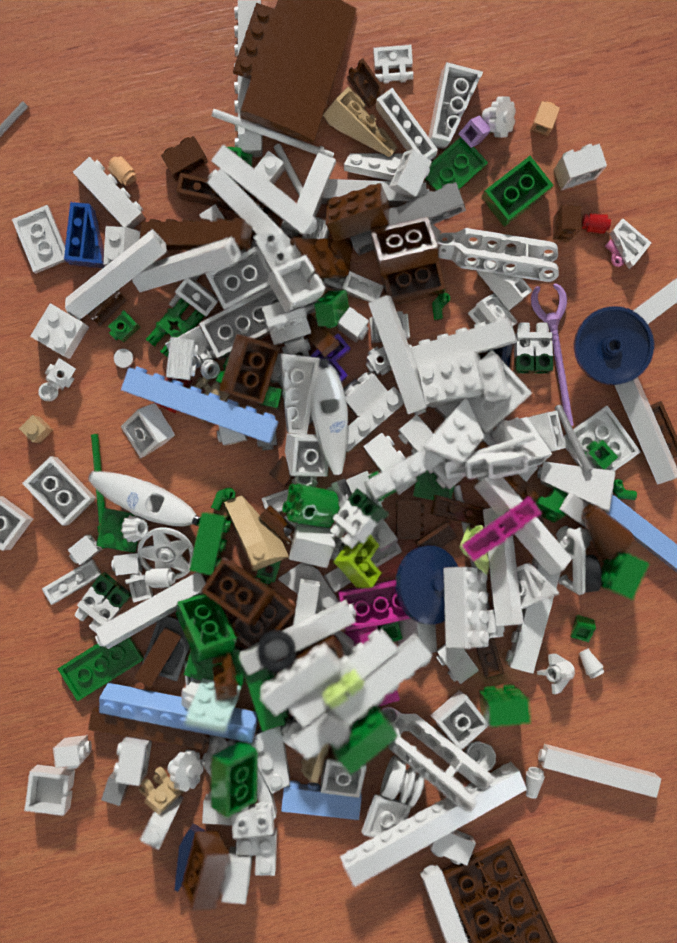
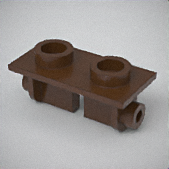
M116 291L90 311L88 316L101 327L127 300Z

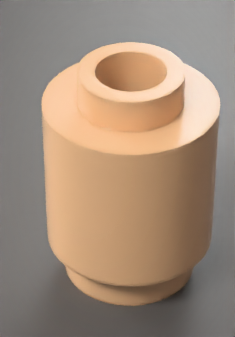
M113 157L109 161L108 170L121 184L128 186L135 181L137 177L135 170L123 157Z

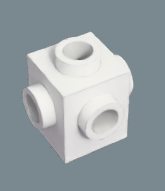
M304 337L284 342L285 347H282L284 354L309 357L308 351L311 350L308 339L304 340Z
M375 347L368 352L369 356H367V363L365 364L371 373L374 372L376 376L381 373L383 376L392 370L384 347L380 349ZM377 357H382L384 362L378 363Z
M59 358L55 365L50 364L44 373L48 375L45 379L48 381L47 385L55 390H63L65 386L69 388L75 379L71 376L76 368Z

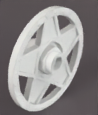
M156 528L147 532V535L139 542L138 558L146 571H150L153 568L148 565L144 558L155 561V569L172 567L181 571L175 574L176 579H179L190 572L194 547L189 539L179 531L170 528ZM165 533L174 535L180 539L170 541L168 537L165 535ZM153 535L154 545L143 547L144 542ZM187 548L190 553V564L182 556Z

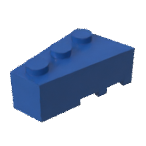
M70 202L64 260L70 265L104 268V248L96 211L90 204Z

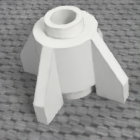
M553 653L548 655L550 666L547 669L537 671V675H546L550 682H554L551 684L552 694H558L573 679L575 669L571 662Z

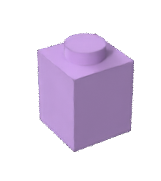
M480 116L469 120L459 132V135L472 148L485 139L490 133V127Z

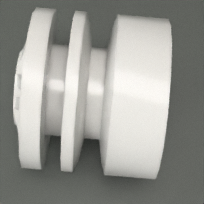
M393 755L383 777L380 796L394 800L399 792L400 803L404 804L407 800V806L414 807L423 790L425 779L412 767L409 766L406 769V762L400 757Z

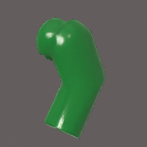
M448 293L439 294L432 302L435 321L444 319L442 309L451 300Z
M614 480L613 492L617 498L636 500L637 491L626 490L622 480Z
M232 488L219 490L215 495L211 508L220 511L223 502L231 500L236 496L235 490Z

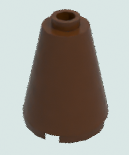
M588 505L582 510V521L602 559H612L616 557V552L621 550L623 553L634 540L632 532L599 506Z

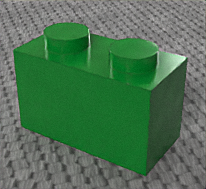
M346 290L328 291L314 303L318 326H325L326 328L337 326L340 319L349 309Z

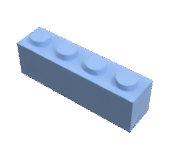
M291 780L290 784L284 787L281 812L359 820L362 796L361 793L360 798L321 793V786L318 783L311 782L307 785Z

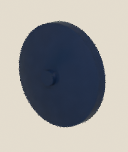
M620 306L604 307L590 314L580 324L574 338V354L579 367L589 378L605 385H621L636 379L647 369L654 353V338L647 322L633 310Z
M422 546L413 549L403 558L397 571L396 594L400 606L412 620L421 624L434 625L445 621L444 568L458 567L454 558L442 548Z

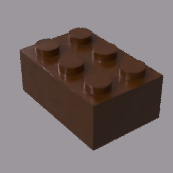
M381 183L371 184L366 188L354 190L346 195L333 197L327 201L326 226L334 241L343 240L389 225V200Z
M428 217L371 230L372 247L381 276L438 262V244Z
M439 257L436 263L381 276L385 296H391L394 305L444 293L446 290Z
M236 334L219 390L263 404L280 348L248 336Z
M222 558L201 592L248 625H255L276 594V591L226 558Z
M267 584V586L276 591V594L255 625H248L237 618L231 625L235 637L248 648L259 643L266 633L280 630L296 611V607L270 584Z
M217 831L195 832L181 884L192 910L215 909L217 900L220 899V888L225 880V870L230 861V853L227 851Z

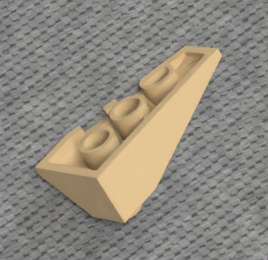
M348 86L323 114V117L336 130L390 157L398 147L384 129L378 128L375 116L367 113L364 109L366 104Z
M243 496L224 502L252 572L289 558L282 539L259 519L260 515Z

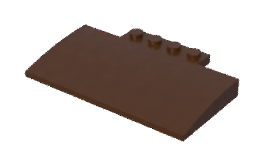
M278 0L275 9L256 3L233 69V74L250 79L240 110V118L314 143L357 8L342 0Z
M510 839L472 854L467 865L462 863L457 865L454 863L441 870L468 943H558Z

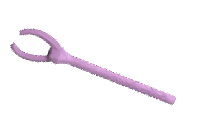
M555 283L553 287L559 294V306L556 312L546 314L538 302L540 287L537 286L531 294V305L537 316L545 323H548L550 332H552V344L563 410L572 426L574 424L558 334V325L566 309L567 296L564 289Z

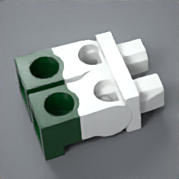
M519 323L517 333L515 334L517 343H514L513 373L530 374L532 372V374H550L553 371L552 332H549L548 323H537L536 332H530V323Z
M356 488L340 509L338 515L335 514L332 518L336 523L330 531L340 539L348 531L342 541L350 548H353L358 541L364 544L367 540L366 537L372 533L375 525L381 518L385 520L389 513Z
M104 572L98 576L82 600L77 604L79 608L75 613V617L84 621L88 615L91 616L94 620L89 627L96 632V628L112 620L119 613L123 606L132 598L131 592L121 584L116 586L119 582Z

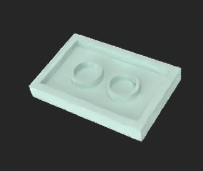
M202 678L185 718V725L225 733L238 696L216 701L214 680ZM237 685L238 696H239L240 687H241V686H239V685Z

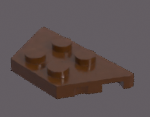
M293 238L290 240L291 246H296L302 256L306 255L315 271L312 277L315 274L319 278H345L349 275L353 248L350 239L334 241L333 239Z

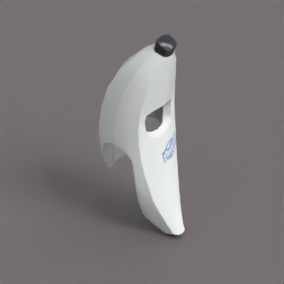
M328 359L319 360V366L314 372L311 383V415L321 452L332 473L340 475L343 471L348 445L347 404L339 376L329 365Z
M92 471L89 474L88 480L104 497L139 518L169 526H199L201 517L197 516L193 509L183 500L161 487L118 473Z

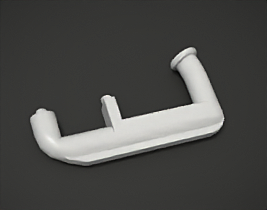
M570 528L566 534L574 539V551L568 552L573 560V581L569 580L567 575H563L559 578L558 583L574 593L582 595L585 593V547L580 533Z

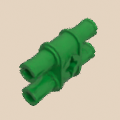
M180 298L172 309H167V312L160 321L156 322V328L146 340L156 347L165 334H169L170 338H177L194 329L205 315L195 309L190 317L183 321L181 315L190 304L183 298ZM171 323L178 325L181 331L173 329ZM165 345L160 352L168 358L169 350Z

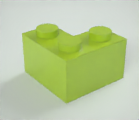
M371 534L366 537L367 540L364 544L358 541L353 548L346 544L334 561L356 588H372L381 575L379 569L370 560L380 546Z

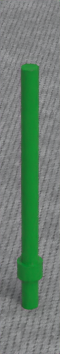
M92 434L91 444L94 472H102L99 434ZM96 489L99 526H97V529L99 534L103 510L105 508V498Z

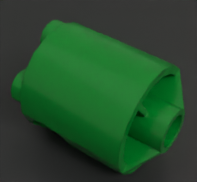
M291 484L289 486L287 501L282 506V511L286 513L288 521L329 528L335 520L332 518L335 514L338 515L339 501L336 492L303 484Z

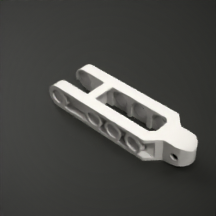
M465 228L456 233H441L436 237L438 257L452 260L460 268L544 282L554 281L558 277V266L553 263L558 258V246L550 241ZM472 237H475V238H477L478 240H477V241H470L469 239L472 238ZM493 240V241H496L497 243L491 245V244H489V243H487V242ZM507 244H515L516 246L510 248V247H507L506 245H507ZM545 250H552V251H553L552 253H549V254L544 253ZM468 258H475V259H477V260H476V261H469V260H467V259H468ZM488 261H495L496 263L490 265V264H488V263H486V262H488ZM507 264L515 265L512 268L506 267ZM546 270L553 271L550 274L544 273Z
M392 707L383 708L382 711L387 715L399 736L389 744V749L460 808L471 812L478 801L452 776L458 771L474 785L486 790L493 781L491 774L417 714H402ZM403 731L412 733L449 763L450 767L444 773L432 763L430 758L428 760L416 750L415 746L412 747L400 736Z

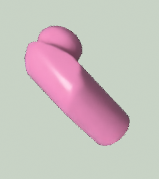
M610 239L604 247L612 252V264L616 267L622 266L624 260L614 241Z

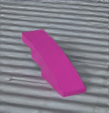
M529 496L463 543L462 547L474 562L506 541L509 536L522 529L525 524L539 516L541 511Z

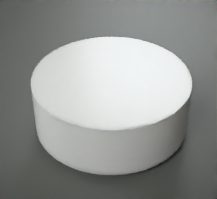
M119 349L114 354V362L120 368H129L134 363V355L127 349Z

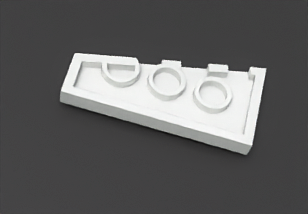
M280 354L286 430L288 433L307 434L311 413V383L314 372L319 366L320 359Z

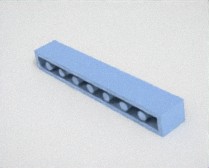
M137 366L135 369H128L121 390L271 444L279 423L277 420H274L276 416L265 412L264 415L257 414V409L246 406L245 409L238 407L239 403L229 399L227 402L219 400L220 396L209 393L208 396L201 393V389L193 386L190 389L183 387L184 383L172 380V383L165 381V376L157 373L151 376L146 374L147 370Z
M107 683L99 698V713L252 743L257 728L258 716L255 711L235 707L225 733L185 725V718L189 709L181 706L182 697Z

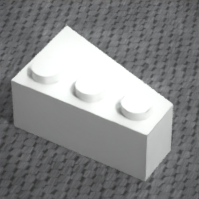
M282 726L264 732L260 728L255 731L252 743H248L258 749V768L272 794L290 784V771L285 742L281 740Z

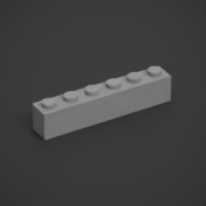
M446 184L440 190L427 192L419 199H412L400 207L390 208L389 225L383 227L428 217L430 224L433 225L466 211L457 184ZM371 230L350 237L354 250L358 255L373 250Z

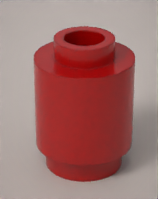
M589 212V214H584L581 229L586 230V232L605 234L606 230H610L611 219H608L607 214Z

